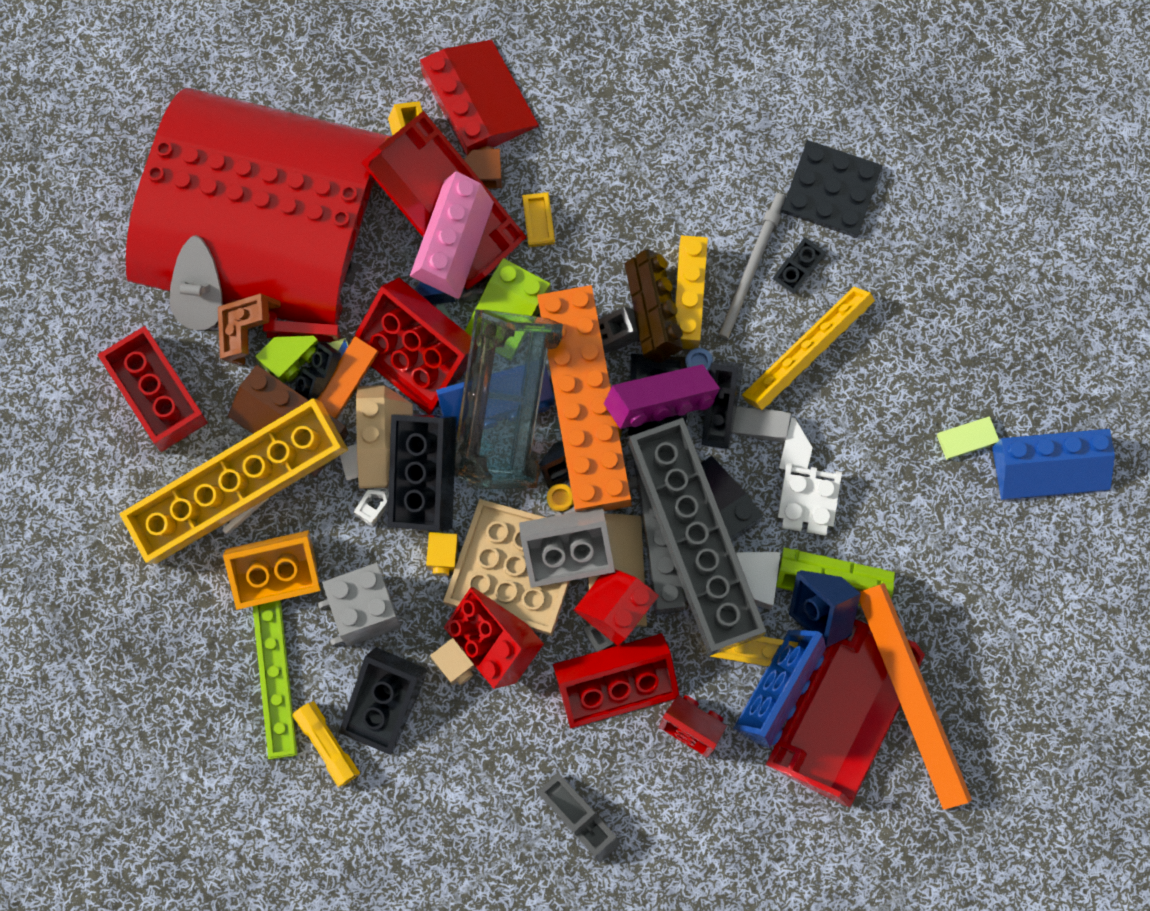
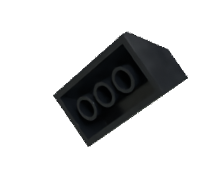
M391 415L387 527L428 531H443L453 528L457 416Z

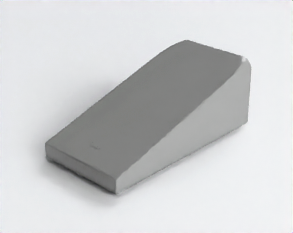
M737 406L732 433L785 443L791 413Z

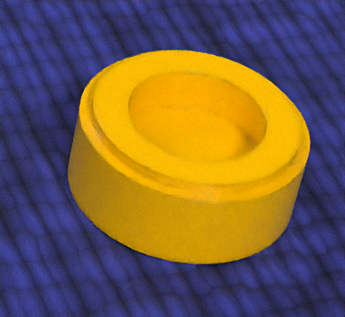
M556 484L549 489L547 503L553 511L565 512L573 506L572 491L568 485Z

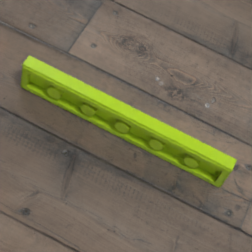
M278 600L252 606L269 760L298 756L295 722L292 716L293 704L282 602Z

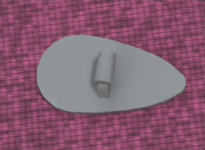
M197 235L187 240L177 257L170 286L169 300L171 312L176 320L186 328L196 331L206 330L214 326L218 322V307L223 305L222 289L214 258L204 240Z

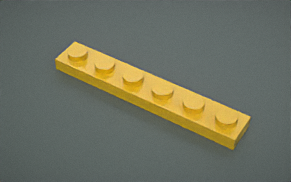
M853 287L741 395L743 399L760 410L771 404L778 394L788 387L804 369L810 366L811 362L875 301L872 294Z

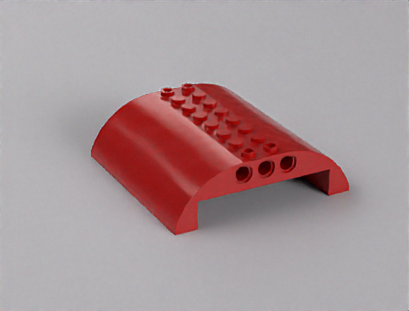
M182 89L170 102L159 124L135 195L126 243L127 281L170 292L177 257L187 240L197 235L204 240L214 258L222 289L223 305L257 294H264L281 301L280 308L269 311L275 312L279 319L291 322L338 325L343 309L339 297L375 182L373 176L361 162L391 136L197 89Z

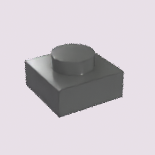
M588 625L583 628V632L595 652L615 645L595 627Z

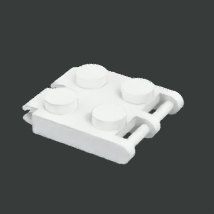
M786 463L777 518L783 519L782 528L801 532L802 524L806 522V533L826 536L828 526H834L842 472L829 473L817 471L815 467L804 469L792 467L791 463ZM791 472L809 475V477L792 475ZM816 476L831 478L834 481L816 479Z

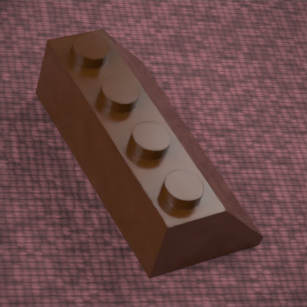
M256 365L239 386L228 417L254 434L309 400ZM329 415L344 441L349 435L346 426ZM325 465L310 474L316 478Z

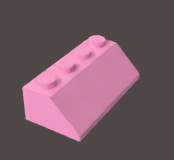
M457 171L444 180L410 273V277L457 299L462 294L494 203L481 183Z

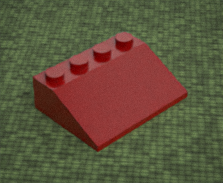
M492 40L445 48L420 59L422 74L466 156L472 150H479L485 146L494 148L539 127Z
M400 277L381 286L354 337L359 338L379 351L371 367L429 415L439 406L436 390L456 384L482 346Z

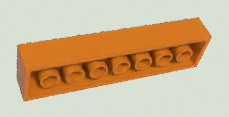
M592 285L539 294L537 298L575 512L603 507L604 511L630 507L632 503L618 426L604 405L611 387Z

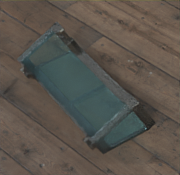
M475 310L456 436L455 476L481 490L537 488L540 466L536 459L531 457L547 353L548 349L557 348L561 342L563 324L543 317L490 310Z

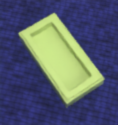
M990 416L937 434L946 460L993 446L999 441Z

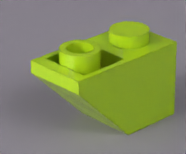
M314 336L274 337L255 358L259 365L283 383L286 381L291 382L298 376L299 368L305 362H312L318 340Z

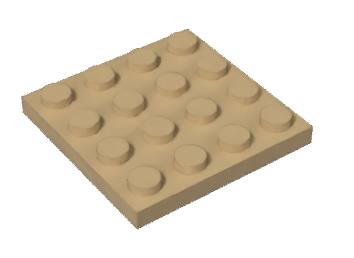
M479 499L443 600L444 605L457 608L470 587H474L527 623L533 631L552 636L570 581L530 587L519 528L520 522L547 517Z

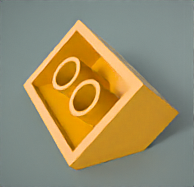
M309 530L227 548L223 554L236 610L321 590Z

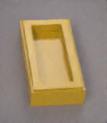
M549 192L522 195L528 247L554 245L555 237Z

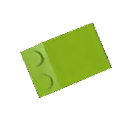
M503 258L490 278L465 332L482 346L511 360L532 326L534 318L540 312L537 295L550 293L551 283Z

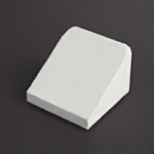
M357 444L347 446L348 451L340 455L346 480L358 478Z

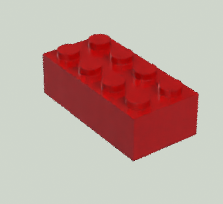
M143 326L98 354L101 362L160 452H163L208 424L206 418L146 326Z

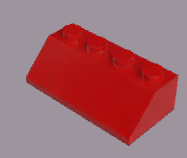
M663 633L553 664L570 729L669 701L679 695L671 652Z

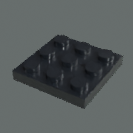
M807 140L781 213L857 238L883 165Z

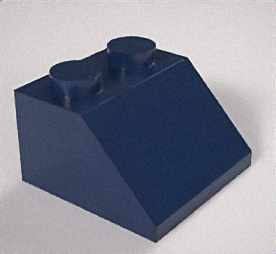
M801 570L796 574L789 615L805 630L822 633L827 648L852 635L861 593L842 577Z

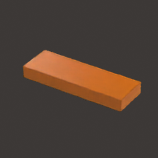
M354 337L339 360L326 388L316 399L323 403L328 414L335 419H338L379 353L378 350L357 337Z

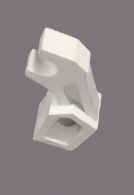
M389 486L387 488L368 489L354 511L355 516L373 527L388 508ZM372 498L383 499V502H380V506L377 509L368 505Z

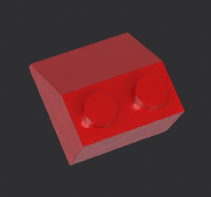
M615 569L614 573L600 575L573 611L618 646L626 640L659 595L637 577Z

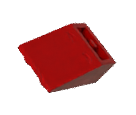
M470 587L444 626V629L456 641L493 689L516 684L544 645L527 623L474 587Z

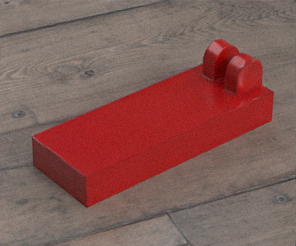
M272 311L269 312V323L263 326V331L267 332V338L314 336L318 342L328 343L339 341L341 338L338 325L279 321L276 313Z

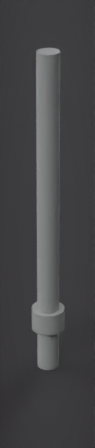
M776 193L770 210H767L762 222L764 225L718 336L721 338L729 339L773 228L778 226L781 218L780 211L786 199V196L781 193Z

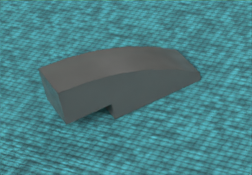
M559 773L537 792L599 864L621 844L617 836Z

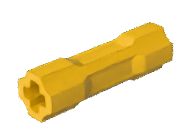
M314 701L303 705L292 714L302 732L310 738L324 760L327 771L338 788L360 775L350 756L342 750L326 725L325 717Z

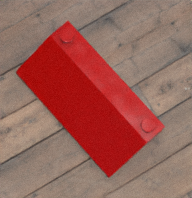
M424 111L361 162L423 238L445 179L457 171L481 183L494 203L464 285L466 290L486 277L503 258H506L527 238Z
M856 619L850 637L825 649L823 653L824 660L821 666L811 674L809 678L810 685L807 691L800 695L793 716L787 721L781 738L776 743L765 764L811 790L849 808L901 705L869 624ZM908 640L918 667H920L925 654L916 642Z

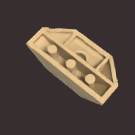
M385 385L357 387L356 431L359 489L387 488L389 486L391 415H413V404Z

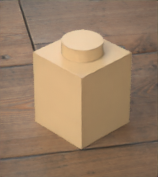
M453 638L430 655L433 662L452 686L457 682L459 685H462L473 676L471 671L475 669L474 664Z

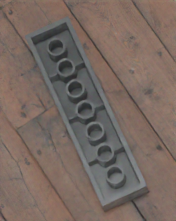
M681 418L630 436L629 449L708 655L711 656L763 637L767 631L684 419Z

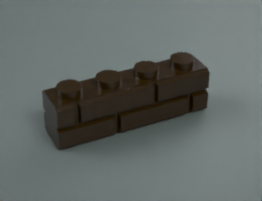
M645 249L624 264L643 357L657 363H662L670 358V355H675L683 350L681 343L683 333L676 320L678 310L671 297L670 291L673 288L666 274L667 261L661 254Z

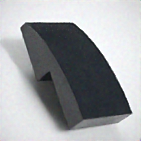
M804 237L791 256L785 260L772 280L795 295L825 257L826 251Z
M317 343L311 367H301L299 377L296 380L295 391L307 400L317 399L321 395L338 365L341 352L327 343Z

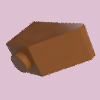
M485 146L479 150H472L464 158L465 162L487 189L502 188L500 148L494 149L493 147Z

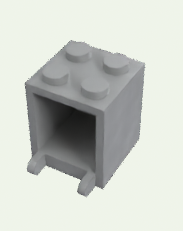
M378 563L322 582L327 599L318 603L319 609L330 606L340 635L330 640L332 646L345 643L349 647L401 628Z

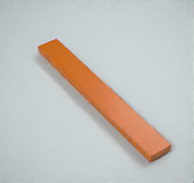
M885 583L860 591L859 602L943 810L972 801V798Z

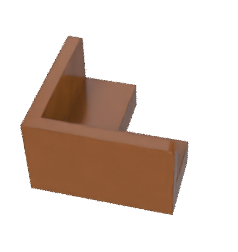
M257 294L219 306L220 359L239 366L246 363L245 356L249 355L248 329L269 323V311L280 308L281 301L264 294Z

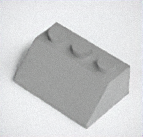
M603 507L519 523L520 538L531 588L615 572Z

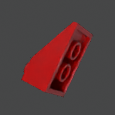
M677 695L664 714L658 728L708 758L727 725L722 723L724 718L711 710L708 713L698 708L699 703L687 695L683 698Z

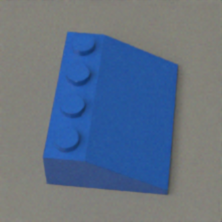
M788 630L782 645L777 649L771 660L772 662L767 667L733 727L734 730L760 746L771 748L772 745L779 741L782 735L781 728L783 724L793 716L796 710L795 703L797 699L807 691L810 685L809 678L811 674L821 666L824 660L823 653L826 645L823 634L818 631ZM789 641L798 642V646L796 648L789 645Z

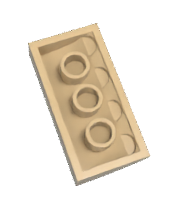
M604 514L614 569L637 577L645 584L641 516ZM600 575L588 577L589 589ZM646 613L636 627H647Z

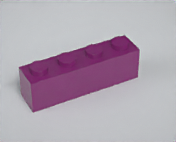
M701 364L612 385L604 405L620 429L631 426L638 427L643 423L661 421L675 415L682 416L699 409H708L713 405L720 388L705 366Z

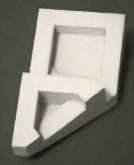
M791 417L779 468L785 470L786 463H791L792 467L808 469L813 447L796 418Z

